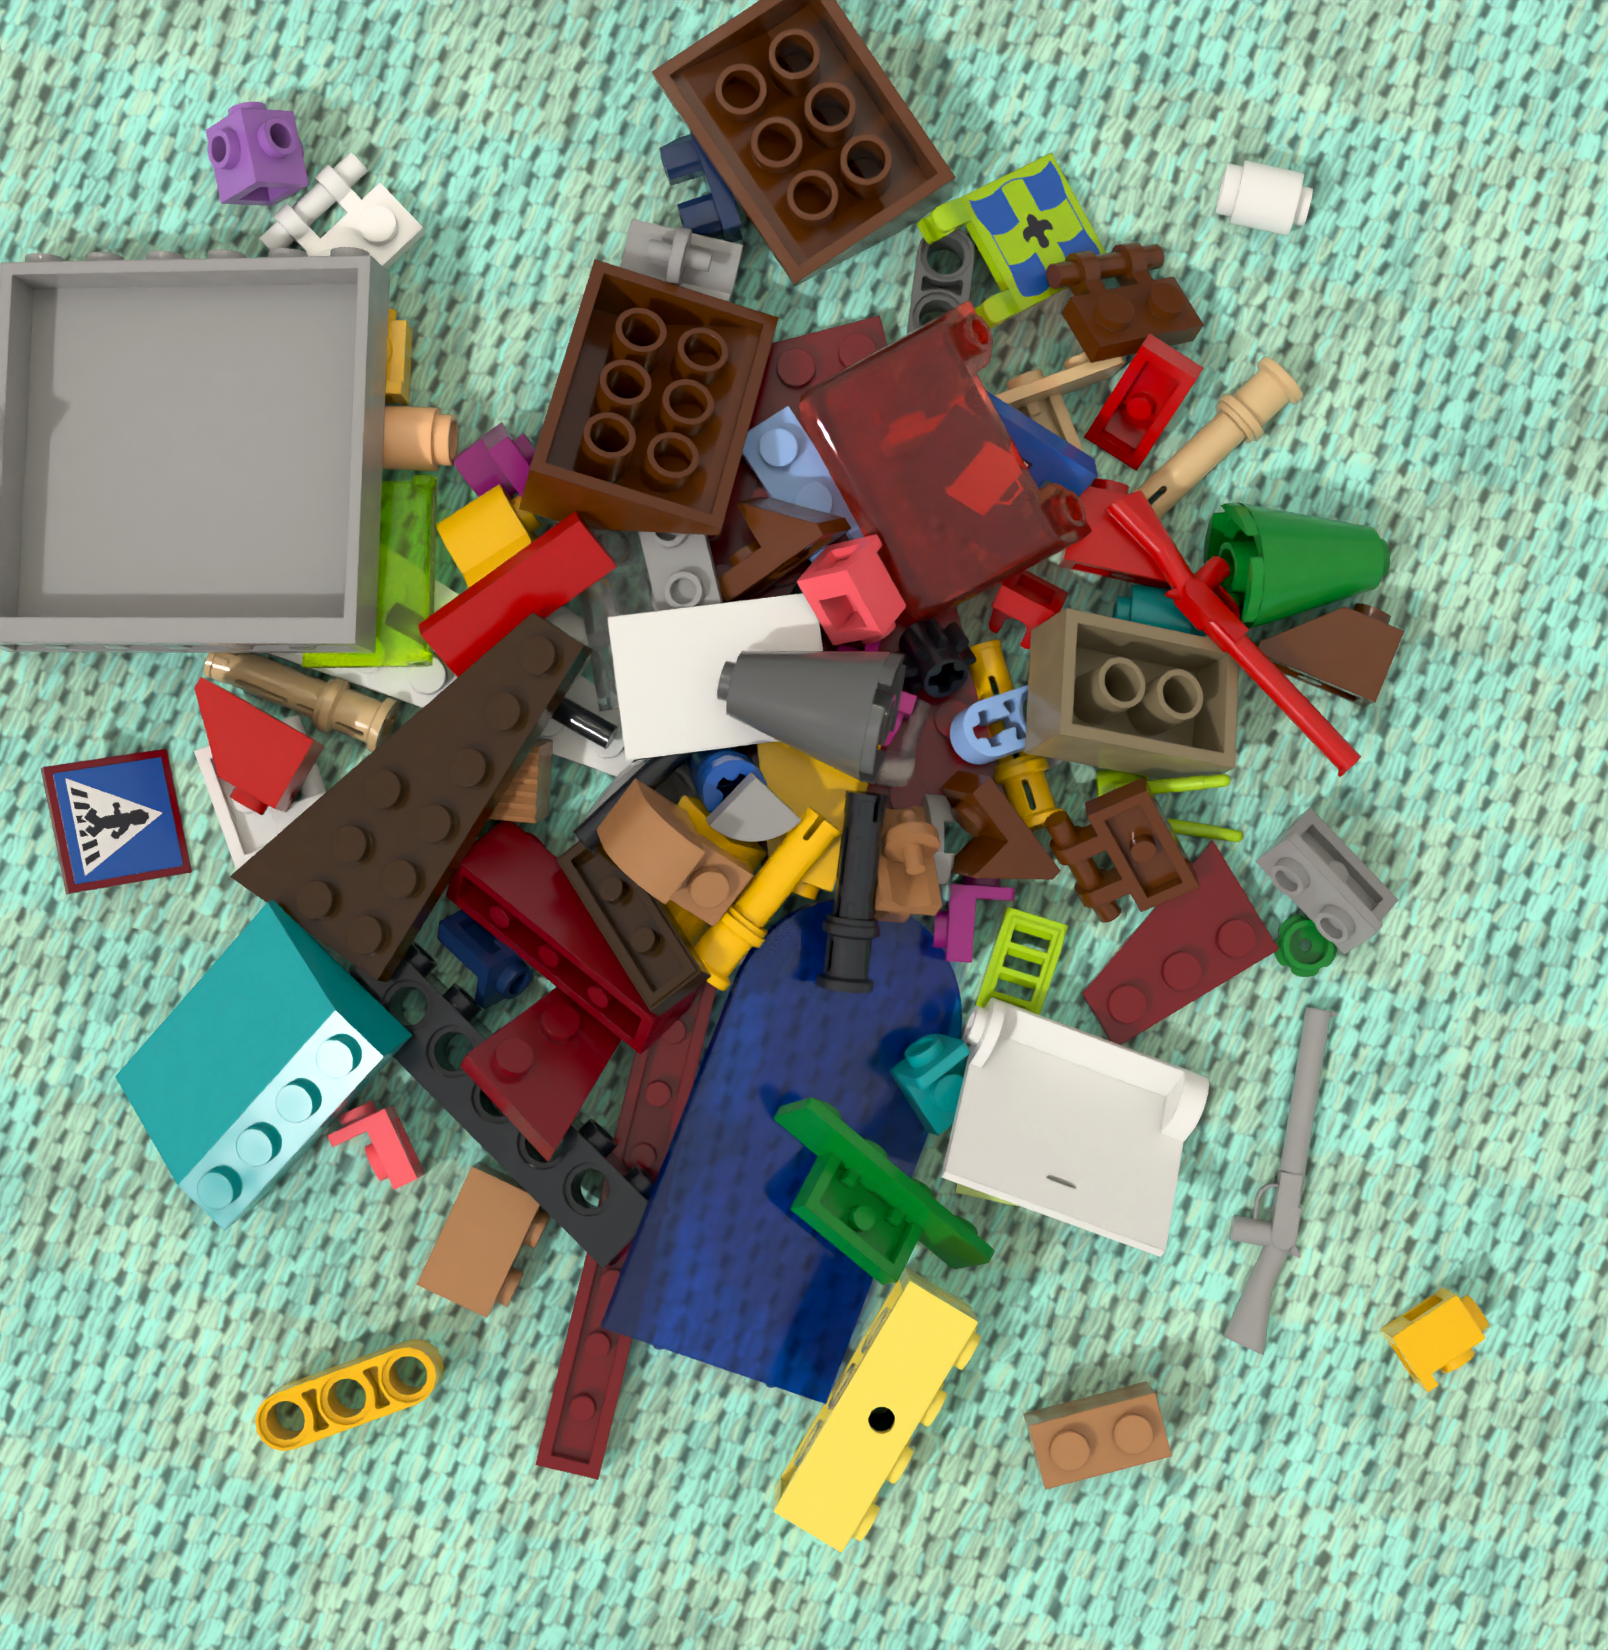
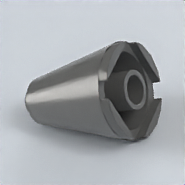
M741 651L736 663L731 661L725 662L718 683L717 699L727 701L726 714L861 782L875 784L879 779L888 751L879 750L878 745L884 746L889 731L894 732L906 672V665H902L905 654L892 651Z

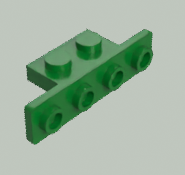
M812 1097L779 1107L774 1120L818 1156L790 1209L881 1285L898 1282L918 1241L953 1269L990 1262L995 1250L978 1236L976 1227L966 1219L953 1215L933 1198V1192L927 1185L917 1179L908 1177L888 1160V1155L881 1146L873 1141L862 1138L842 1121V1116L835 1107L825 1101Z

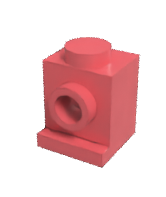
M877 534L826 546L796 581L833 646L859 640L863 644H872L885 638L895 629V620L906 607L904 600L877 553L882 546Z

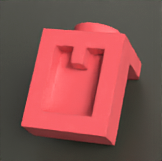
M373 1100L338 1116L342 1129L327 1135L331 1146L334 1147L367 1132L372 1142L365 1146L369 1163L380 1181L389 1178L394 1190L425 1175L424 1169L394 1105L377 1111Z

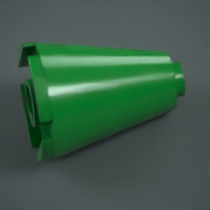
M1239 502L1220 505L1225 512L1213 513L1208 523L1204 541L1203 563L1205 564L1213 556H1218L1227 562L1230 567V575L1220 585L1237 603L1240 611L1239 619L1248 629L1374 590L1378 587L1381 578L1388 573L1390 566L1388 545L1384 539H1380L1377 531L1370 526Z

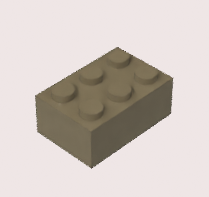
M1065 608L1031 630L1024 753L1157 779L1226 773L1235 768L1239 665L1227 652H1223L1211 638Z

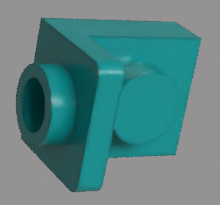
M939 1033L930 1034L916 1040L906 1049L904 1053L906 1058L889 1070L926 1132L937 1136L953 1125L966 1069L963 1059L970 1054V1050L964 1040Z

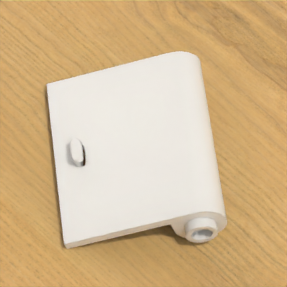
M991 998L985 1008L976 1005L970 1013L963 1033L964 1042L971 1044L970 1054L968 1055L941 1178L1161 1257L1165 1253L1183 1143L1195 1129L1204 1110L1209 1090L1208 1077L996 998Z

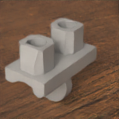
M631 219L620 267L731 302L743 254V245L694 234L692 229L679 226L678 229Z

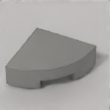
M752 772L706 818L708 824L719 833L732 839L747 842L765 841L781 836L802 821L791 808Z
M925 794L921 807H924L926 823L937 828L941 844L939 850L934 854L938 883L940 885H947L948 880L951 878V870L953 869L954 853H944V829L946 823H954V819L946 796Z

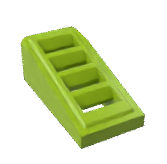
M1004 907L974 1007L977 1005L985 1008L991 998H996L1040 1015L1061 953L1068 925L1014 908ZM1014 930L1046 939L1047 943L1044 952L1010 942ZM1006 954L1040 964L1037 976L1003 967ZM997 980H1005L1032 989L1029 1001L994 991Z

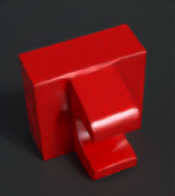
M1013 563L991 604L993 611L989 621V629L998 634L1005 620L1015 618L1026 626V632L1020 646L1030 649L1031 630L1059 613L1069 592Z

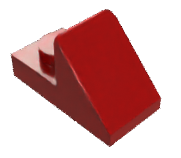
M1149 333L1084 438L1137 471L1204 368Z

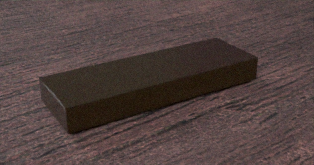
M578 841L556 860L650 1012L661 1016L709 979L711 975L667 905L653 897L628 877L608 856L601 842L595 846L597 854L593 855L590 850Z

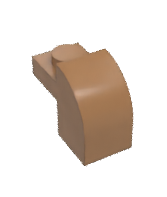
M636 778L596 829L601 844L608 856L636 884L665 905L669 900H672L713 927L754 876L749 865L699 834L687 811Z

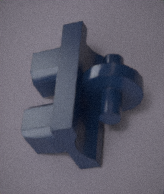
M689 131V135L679 137L660 147L661 161L670 186L702 176L708 192L707 195L677 204L683 227L692 229L694 234L711 238L722 235L724 241L732 243L742 240L740 232L742 223L733 195L691 132Z

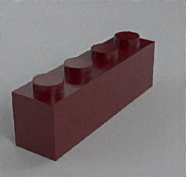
M502 820L472 845L449 882L446 897L502 943L517 952L519 957L641 1055L689 1009L697 988L661 1016L650 1012L558 864L557 857L548 851L535 835L523 831L512 821Z

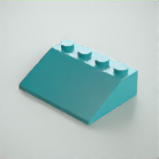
M274 900L266 903L115 1077L177 1185L225 1231L251 1211L271 1191L412 1037V1034Z

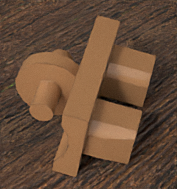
M914 806L906 809L886 808L882 828V843L877 884L875 887L873 917L878 919V921L905 923L912 914L935 916L942 907L934 854L941 845L937 828L926 823L924 807Z

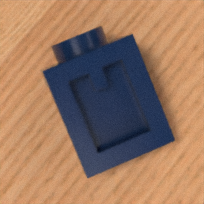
M462 909L439 921L437 939L478 977L475 1002L483 1009H487L505 998L513 999L524 992L533 978V967Z

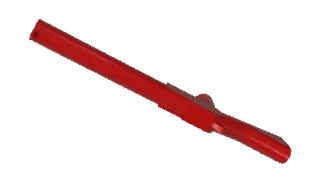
M1142 490L1122 497L1109 505L1105 510L1154 559L1167 580L1171 590L1167 591L1165 596L1172 598L1176 607L1199 631L1203 630L1223 652H1227L1339 770L1338 776L1344 775L1361 758V755L1246 635L1249 629L1239 619L1240 611L1237 603L1220 585L1230 575V567L1227 562L1218 556H1213L1193 574Z

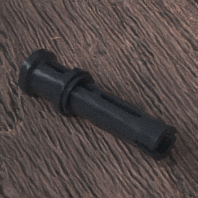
M846 790L844 824L836 876V892L832 912L826 913V919H822L821 930L827 933L823 972L816 974L815 986L839 992L871 993L873 992L874 981L868 977L872 940L880 937L881 928L878 925V919L873 917L874 896L879 869L883 820L885 818L888 795Z

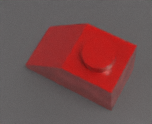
M1094 479L1091 486H1088L1071 506L1059 567L1144 586L1171 588L1154 559L1105 510L1113 502L1129 495V486L1113 480Z
M200 677L194 690L217 775L219 778L235 786L229 797L260 815H264L269 806L287 812L325 745L221 686Z

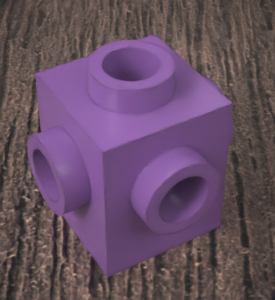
M244 102L229 108L228 116L206 129L208 157L214 168L221 204L270 206L278 204L309 185L303 159V145L298 136L293 111L266 109V105L262 102Z

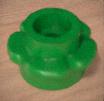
M1294 915L1287 918L1278 929L1280 936L1274 941L1279 950L1274 952V955L1280 965L1290 967L1294 975L1311 977L1317 975L1320 968L1328 967L1333 962L1337 946L1321 935L1315 923L1309 917L1303 918L1301 915ZM1301 940H1309L1311 947L1308 951L1300 949L1299 943Z

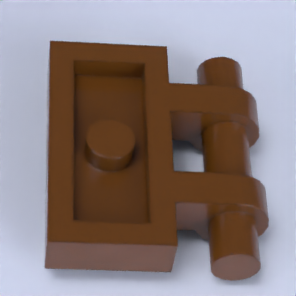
M1134 241L1115 245L1110 253L1095 255L1090 250L1069 254L1065 261L1048 266L1046 276L1051 288L1058 289L1069 286L1074 295L1070 297L1061 314L1090 363L1136 354L1149 333L1167 345L1173 346L1194 341L1204 324L1175 277L1153 280L1149 274V270L1159 269L1164 263V253L1158 244L1142 246ZM1115 277L1120 287L1107 290L1102 280Z
M1144 777L1085 802L1086 814L1091 823L1086 827L1074 826L1066 811L1054 812L1044 822L1052 837L1049 846L1059 864L1068 865L1076 879L1074 890L1083 906L1092 908L1102 923L1110 922L1120 915L1122 909L1116 899L1131 894L1140 912H1143L1200 887L1194 867ZM1107 851L1115 868L1108 871L1099 869L1092 856Z

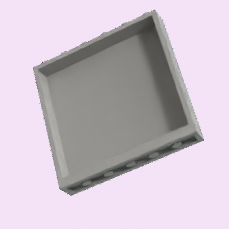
M338 247L331 249L330 256L308 257L307 253L300 250L277 248L270 250L268 257L246 258L245 254L238 251L218 249L208 251L207 259H185V256L176 252L150 251L146 253V260H125L124 257L114 253L91 252L85 255V261H64L62 257L57 255L31 253L25 256V262H1V650L7 652L375 653L390 273L369 255L368 251L354 247Z

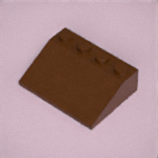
M759 0L652 71V76L794 286L901 232L952 198L955 175L836 0Z
M594 259L530 465L519 510L561 522L576 511L590 529L719 535L778 317Z

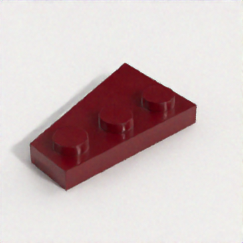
M1213 840L1209 841L1192 862L1200 887L1155 906L1082 990L1081 995L1109 1041L1122 1045L1279 950Z
M556 987L467 1053L460 1067L548 1162L622 1039Z

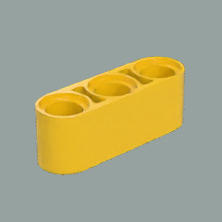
M420 1339L406 1340L285 1384L267 1397L258 1408L255 1418L256 1431L261 1440L272 1449L280 1451L293 1450L414 1406L425 1400L441 1381L444 1371L442 1356L437 1348L428 1341ZM411 1356L423 1362L427 1370L426 1384L418 1387L404 1384L399 1379L396 1371L398 1359ZM340 1379L356 1380L362 1385L366 1394L364 1407L351 1409L339 1401L336 1387ZM278 1402H293L301 1408L305 1418L302 1430L291 1431L280 1425L276 1416Z

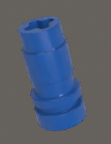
M736 747L697 751L687 759L690 775L695 784L697 794L709 813L750 772L754 773L767 786L762 772L746 752L741 753Z

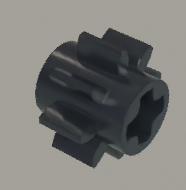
M932 617L915 622L903 632L899 640L900 651L896 653L905 654V659L902 665H906L904 686L909 694L914 695L924 688L927 694L935 699L949 696L965 684L969 675L968 666L975 663L977 658L968 646L970 641L958 622L954 621L943 629L941 624Z

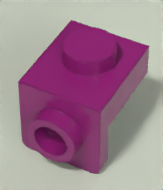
M501 422L457 454L453 461L455 467L478 497L498 484L511 496L518 492L522 497L536 448L524 432L514 439L503 422Z
M963 876L962 884L948 885L947 909H939L933 921L932 946L934 948H944L943 961L972 963L976 899L1014 901L1015 888L1000 887L1001 879L972 878Z

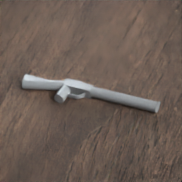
M1306 1007L1276 1183L1266 1184L1258 1190L1255 1196L1252 1218L1233 1215L1231 1220L1229 1240L1260 1245L1263 1248L1223 1336L1264 1355L1273 1287L1288 1253L1297 1258L1301 1257L1295 1245L1302 1210L1300 1203L1331 1017L1337 1016V1012ZM1275 1187L1270 1221L1256 1219L1262 1193L1268 1188Z

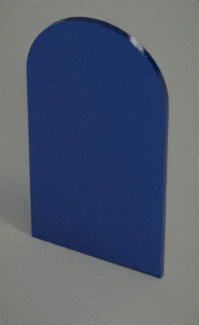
M834 898L810 903L785 915L767 930V934L764 936L766 940L761 947H752L743 960L727 996L600 1324L604 1329L651 1344L657 1350L666 1349L765 1383L769 1388L777 1387L824 1404L827 1403L874 1278L790 1209L818 1156L774 1120V1116L782 1105L810 1097L825 1101L840 1112L843 1122L862 1138L873 1141L886 1151L888 1160L908 1177L912 1178L928 1132H926L889 1070L906 1058L904 1056L906 1049L916 1040L937 1033L961 1040L962 1003L954 970L950 961H945L944 950L933 947V935L913 917H910L905 923L878 921V925L881 927L880 937L872 940L868 977L874 981L873 992L848 993L815 986L816 974L823 972L827 933L821 930L822 919H826V913L832 912Z

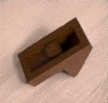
M770 497L738 501L737 507L757 541L741 548L729 558L733 567L717 578L722 597L728 603L757 596L851 530L846 518Z
M957 771L941 787L955 806L951 810L955 821L967 833L974 836L954 856L951 873L972 878L1053 880L1061 871L990 776Z

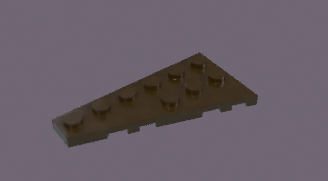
M532 612L230 877L266 903L274 900L304 930L376 981L388 982L593 649L542 616Z

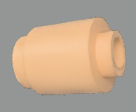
M385 405L382 469L437 472L441 465H454L453 460L458 452V423L455 415L442 414L441 409L437 407Z

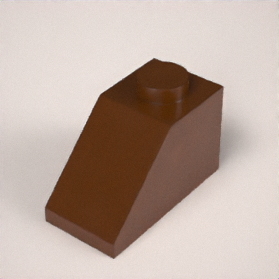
M1355 603L1353 610L1348 607H1342L1264 639L1256 645L1284 675L1365 707L1376 702L1404 631L1389 625L1391 616L1384 611L1366 604Z

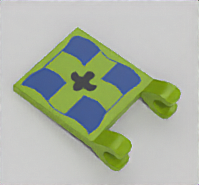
M1052 152L958 199L948 201L936 207L929 216L922 218L917 223L923 238L928 244L937 242L963 226H966L1001 290L1000 293L986 299L980 306L967 313L972 327L979 335L1069 288V286L1058 289L1051 288L1046 276L1047 268L1050 264L1063 262L1069 254L1090 250L1095 255L1106 253Z

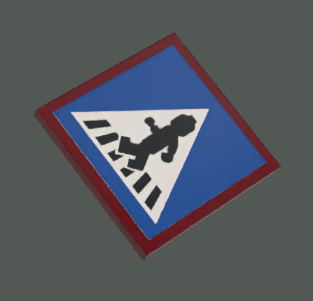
M167 748L40 768L66 895L192 872Z

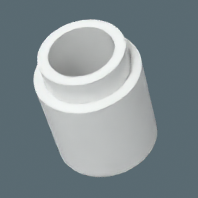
M1244 160L1242 166L1227 163L1215 213L1229 216V223L1288 236L1292 224L1304 226L1312 199L1313 188L1302 186L1304 173L1247 160Z

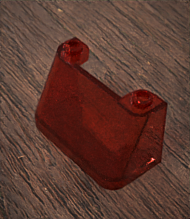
M970 300L807 389L801 395L799 403L800 416L805 429L863 536L877 534L882 543L877 553L906 604V612L921 621L929 620V618L936 617L1078 543L1092 532L1086 520L1083 503L1073 491L1067 490L1055 482L1038 489L984 388L977 372L985 368L990 362L993 337L988 324L982 317L977 315Z

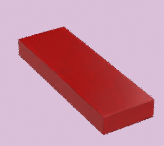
M575 511L419 623L418 629L422 638L458 678L532 612L543 618L548 617L617 566L611 554Z

